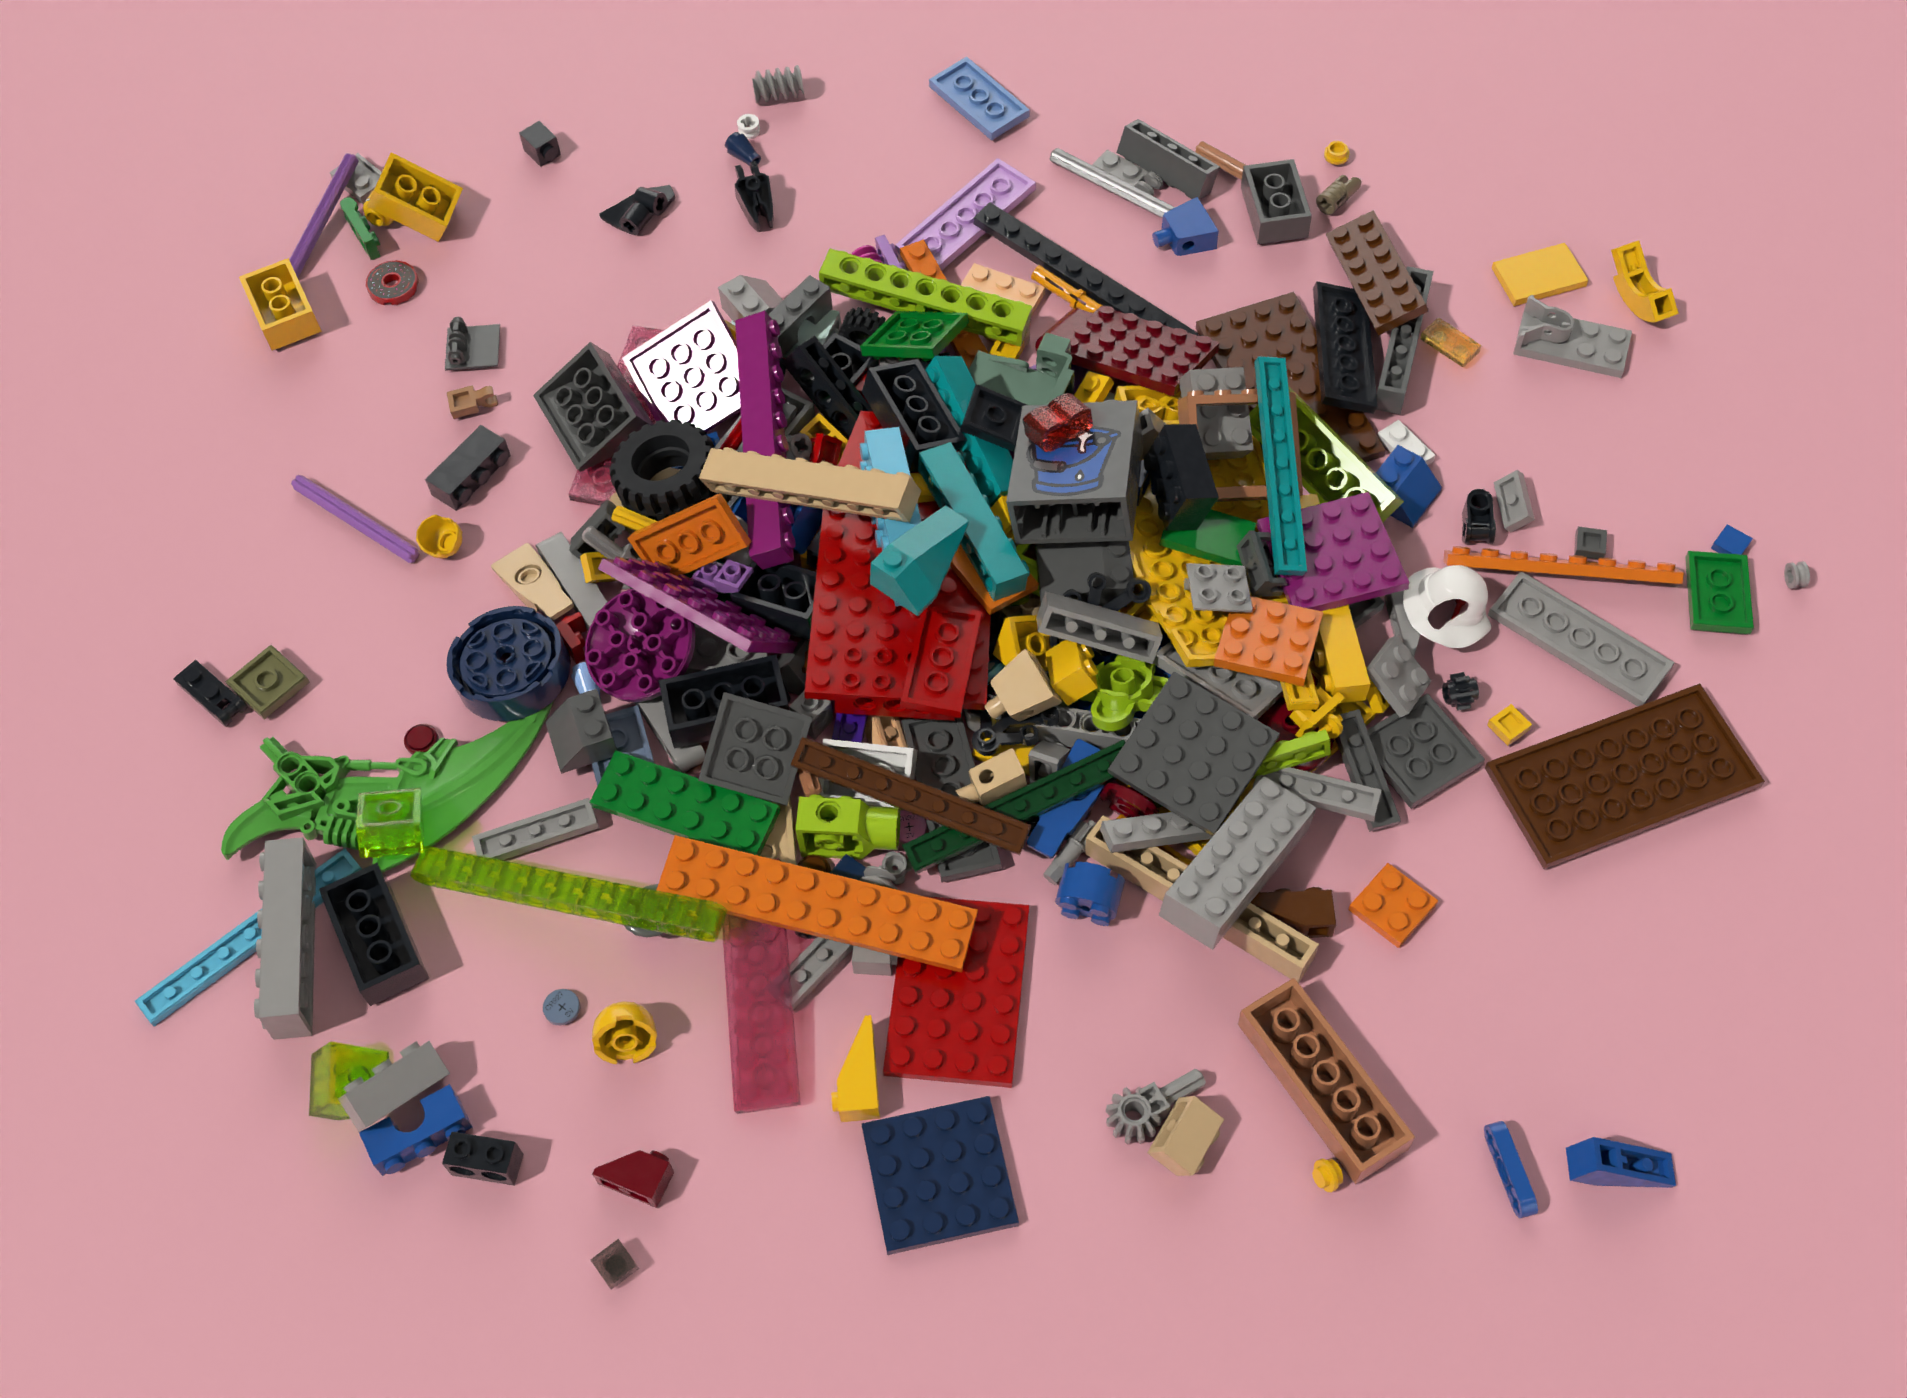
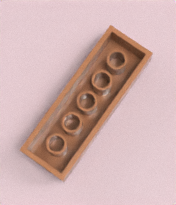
M1292 978L1241 1010L1238 1021L1239 1027L1355 1185L1410 1149L1415 1139L1413 1133L1295 978Z

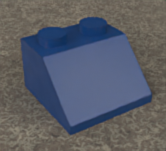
M1400 445L1396 446L1376 472L1404 501L1390 516L1412 528L1442 490V486L1424 459Z

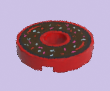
M398 260L386 261L377 265L369 272L366 278V288L371 299L382 305H385L384 303L398 305L408 301L415 295L417 285L419 284L414 268L408 263ZM392 281H398L395 285H392V286H388V285H387L388 283H390V282H392Z

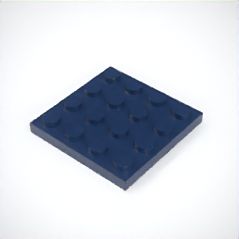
M990 1096L861 1124L887 1255L1019 1226Z

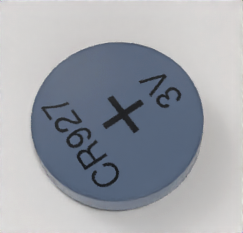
M567 989L553 991L546 997L543 1003V1013L546 1019L554 1025L569 1024L576 1019L580 1012L578 997Z

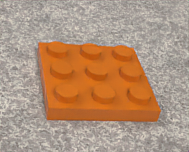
M1250 596L1252 613H1228L1214 658L1215 667L1304 687L1323 617L1322 611Z

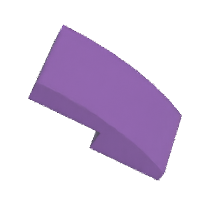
M728 559L725 564L714 561L698 568L691 579L695 581L693 585L699 588L705 587L714 592L735 593L740 591L754 571L752 567Z

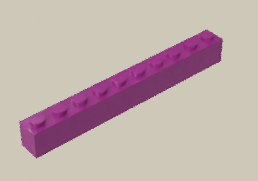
M764 310L735 320L743 453L754 451L764 456L777 454L786 458V451H788L789 445L784 430L787 427V420L783 413L785 396L781 388V381H783L784 376L779 360L782 357V351L778 344L780 328L775 319L772 320ZM746 497L748 537L752 541L749 544V557L762 570L793 561V549L796 547V542L791 529V524L794 523V516L790 509V504Z

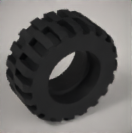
M671 419L670 422H665L664 420L656 421V424L651 426L646 424L641 427L640 431L630 433L628 440L622 441L619 444L618 452L614 453L610 466L611 482L623 507L653 520L660 521L719 494L712 492L699 479L710 449L715 448L707 433L702 428L696 427L695 424L686 421L682 423L680 420ZM684 466L677 474L667 479L650 481L657 473L664 469Z

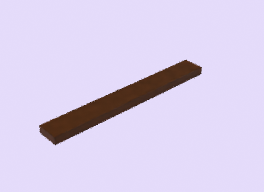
M804 737L801 738L790 764L793 768L1019 856L1031 829L1029 824Z

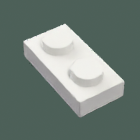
M1400 420L1395 421L1378 432L1379 440L1390 453H1392L1397 445H1400L1422 457L1427 465L1434 462L1435 454Z

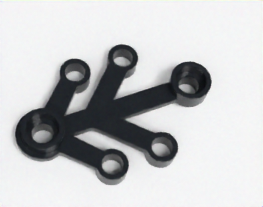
M1094 572L1087 579V584L1090 587L1087 603L1099 606L1101 592L1106 587V579L1101 573ZM1141 577L1133 578L1127 583L1124 592L1102 607L1118 611L1132 601L1143 603L1151 596V586ZM1094 578H1101L1102 583L1099 586H1092ZM1136 584H1141L1143 587L1139 593H1133V587ZM1069 589L1063 594L1064 597L1074 594L1077 596L1078 601H1082L1079 592L1074 589ZM1050 636L1051 648L1059 644L1058 637ZM1091 647L1093 651H1097L1103 656L1111 654V652Z
M987 693L988 702L993 699V696ZM1052 707L1022 721L1011 718L1006 711L1001 715V719L992 726V717L987 710H978L980 712V729L973 734L972 745L978 753L984 756L995 754L1002 745H1035L1039 740L1038 729L1033 725H1056L1059 722V711L1056 707ZM1048 714H1053V715H1055V716L1052 717V718H1047V717H1045V716L1048 715ZM1024 726L1020 732L1005 733L1010 727ZM1026 734H1034L1032 737H1025Z

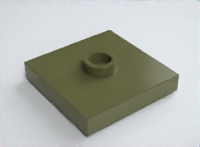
M272 645L268 646L225 681L264 720L310 683L308 678Z

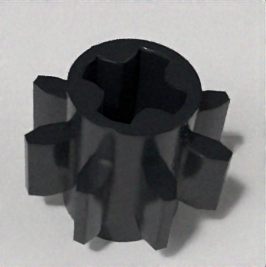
M1464 672L1450 674V680H1447V683L1442 685V694L1445 703L1456 707L1457 711L1471 708V703H1474V700L1479 698V688L1474 678L1465 676Z

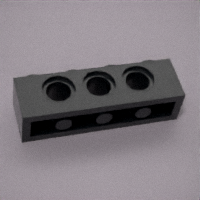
M816 336L799 345L782 362L827 421L847 440L850 438L860 412L873 411Z

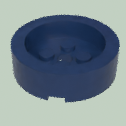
M502 607L478 616L468 623L469 628L460 638L455 637L449 648L446 666L448 676L464 705L471 712L488 720L513 721L539 712L560 694L570 674V655L557 626L548 616L545 617L530 607ZM512 653L505 663L503 660H499L503 654Z

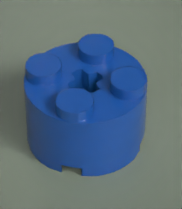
M1070 862L1066 863L1055 899L1056 904L1062 908L1061 915L1070 919H1079V916L1082 915L1090 917L1091 921L1097 925L1109 926L1110 920L1115 919L1117 916L1125 884L1124 877L1118 874L1116 879L1110 876L1111 869L1093 863L1076 862L1075 867H1070Z

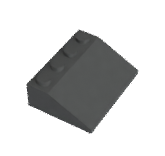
M589 342L533 395L576 469L580 472L613 457L614 453L618 452L619 444L622 441H627L628 435L633 431H640L641 427L649 424V426L654 425L610 354L592 342Z
M1129 541L1034 544L1041 603L1046 591L1063 596L1069 589L1078 591L1082 602L1087 603L1090 589L1087 584L1088 576L1094 572H1099L1106 579V587L1101 592L1099 606H1103L1124 592L1127 583L1133 579ZM1099 577L1092 580V586L1094 587L1102 583V579ZM1074 594L1068 596V598L1077 600V596Z

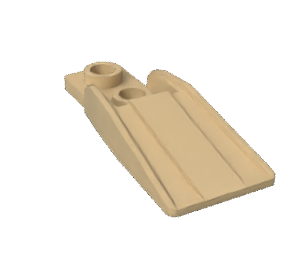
M529 543L522 545L491 565L492 570L527 607L535 609L536 612L540 609L552 621L574 608L572 600L563 592L554 574Z

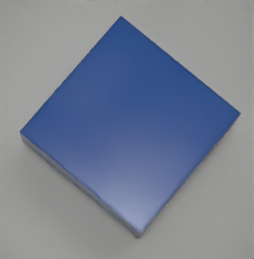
M1727 524L1713 543L1711 549L1718 553L1743 555L1753 538Z

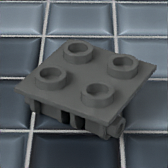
M454 317L450 321V328L447 329L445 371L498 367L500 324L466 326L463 318Z

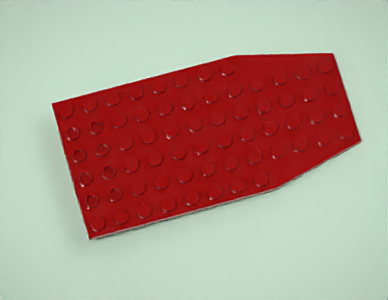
M873 411L860 412L838 466L853 465L860 469V462L862 461L860 443H864L865 431L883 429ZM936 501L917 503L921 521L940 509ZM823 509L804 691L805 698L835 700V713L954 721L955 717L900 707L920 615L916 616L903 606H895L893 599L870 584L871 562L882 552V548H877L875 540L877 526L876 524L872 525L870 516ZM950 567L943 579L939 594L932 603L982 611L963 709L986 710L991 615L988 614Z

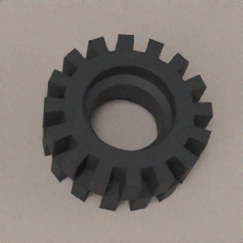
M857 307V310L852 308L850 312L846 313L839 330V335L861 346L885 322L886 318L884 316L879 318V313L876 311L874 314L870 313L871 309L866 308L865 311H863L862 307Z

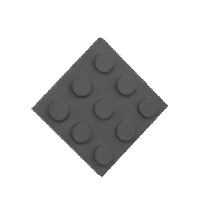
M724 692L698 781L787 805L797 773V769L791 767L790 764L801 738H807L812 717Z
M1429 694L1419 698L1409 714L1399 717L1397 713H1394L1367 730L1385 779L1411 809L1476 770L1485 761L1484 757Z

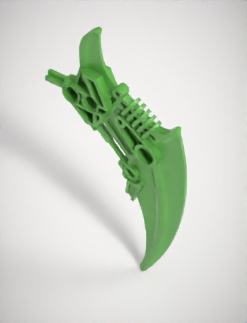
M554 700L539 712L522 719L509 721L495 731L465 745L457 747L458 742L456 739L440 738L427 752H415L410 758H399L395 762L352 760L345 755L335 759L325 756H301L293 751L288 752L274 737L271 739L267 737L263 740L264 744L260 746V749L274 763L273 770L280 777L261 801L244 811L230 824L223 837L221 852L226 860H229L239 850L260 837L276 831L298 829L301 830L307 840H313L319 834L323 835L324 844H333L334 846L355 850L360 849L365 852L371 849L374 853L372 864L378 863L383 872L396 867L446 837L475 813L497 791L531 747L551 710ZM382 769L398 770L399 772L398 777H346L350 771ZM287 786L292 794L287 795L283 789Z

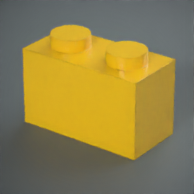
M1064 640L1045 652L1051 687L1067 706L1098 688L1096 680L1098 670L1092 661L1095 655L1090 646Z

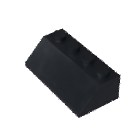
M918 359L868 368L862 393L883 429L899 427L910 473L918 472L919 452L949 442L957 451L966 444L967 439L962 431H960L958 424Z

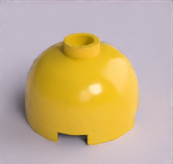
M627 1001L613 1003L605 1007L594 1021L592 1030L594 1052L603 1061L617 1064V1060L633 1058V1063L647 1058L656 1048L657 1030L653 1016L640 1004Z

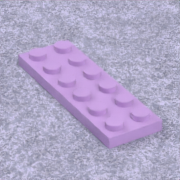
M997 158L895 245L897 253L900 255V248L924 239L940 269L943 270L986 233L973 223L974 217L989 202L1009 213L1036 190V182Z

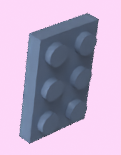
M636 705L606 714L617 750L654 763L639 706ZM612 757L592 763L597 786Z

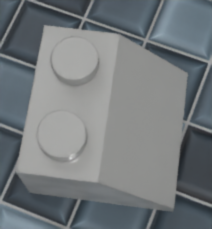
M739 275L718 287L722 309L734 323L737 319L764 310L769 314L783 301L767 281Z

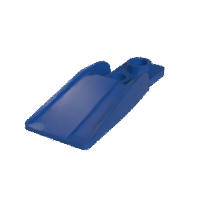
M1077 739L1062 768L1100 751V749L1081 739ZM1105 785L1039 816L1040 820L1027 840V846L1048 858H1054L1067 834L1072 835L1080 823L1088 816Z

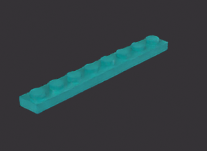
M1258 356L1254 364L1275 575L1303 576L1307 572L1286 358Z

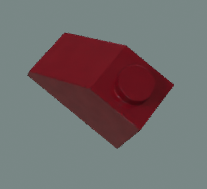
M638 1150L596 1167L592 1175L599 1185L657 1208L674 1174V1170L670 1162H668L669 1158L664 1154L654 1150L650 1154Z

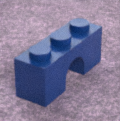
M450 1084L420 1100L425 1116L422 1124L416 1130L401 1132L394 1121L387 1117L359 1132L373 1166L382 1176L400 1171L407 1162L417 1157L422 1158L430 1155L437 1146L449 1141L451 1132L465 1134L467 1130L473 1128L458 1095Z

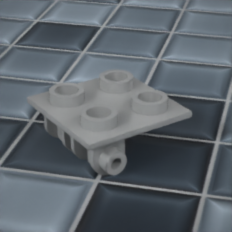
M1186 563L1188 578L1184 580V590H1189L1191 593L1193 610L1253 612L1245 566Z

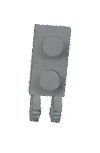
M1106 150L1092 164L1094 167L1152 196L1154 195L1153 189H1159L1163 185V180L1158 174L1156 175L1152 171L1148 172L1109 150Z

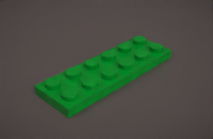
M616 750L589 802L593 808L672 835L758 856L761 855L781 811L777 804L698 781L699 778Z

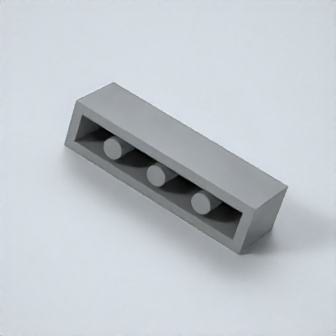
M1047 591L1036 617L1038 632L1150 664H1153L1163 638L1159 623Z

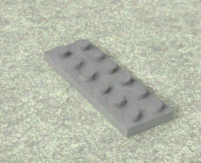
M1522 571L1511 582L1488 613V616L1636 706L1643 705L1648 701L1675 663Z

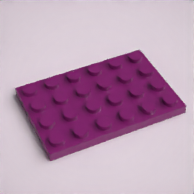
M616 556L615 559L603 558L598 567L600 571L745 652L793 654L798 644L789 639L791 634L778 627H774V630L765 625V619L755 614L748 616L742 613L740 605L728 600L724 603L717 599L718 594L705 587H702V590L693 585L694 580L682 574H679L677 577L670 573L671 568L661 562L655 561V563L644 559L640 562L633 558L626 560Z

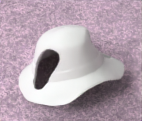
M1452 565L1442 569L1432 567L1415 572L1408 578L1410 582L1409 589L1404 590L1403 593L1404 609L1412 627L1427 639L1449 648H1464L1476 643L1491 630V623L1485 610L1488 601L1487 586L1483 578L1474 570L1462 565ZM1461 599L1468 603V608L1465 612L1449 620L1441 629L1433 628L1428 621L1429 613L1436 605L1444 601Z

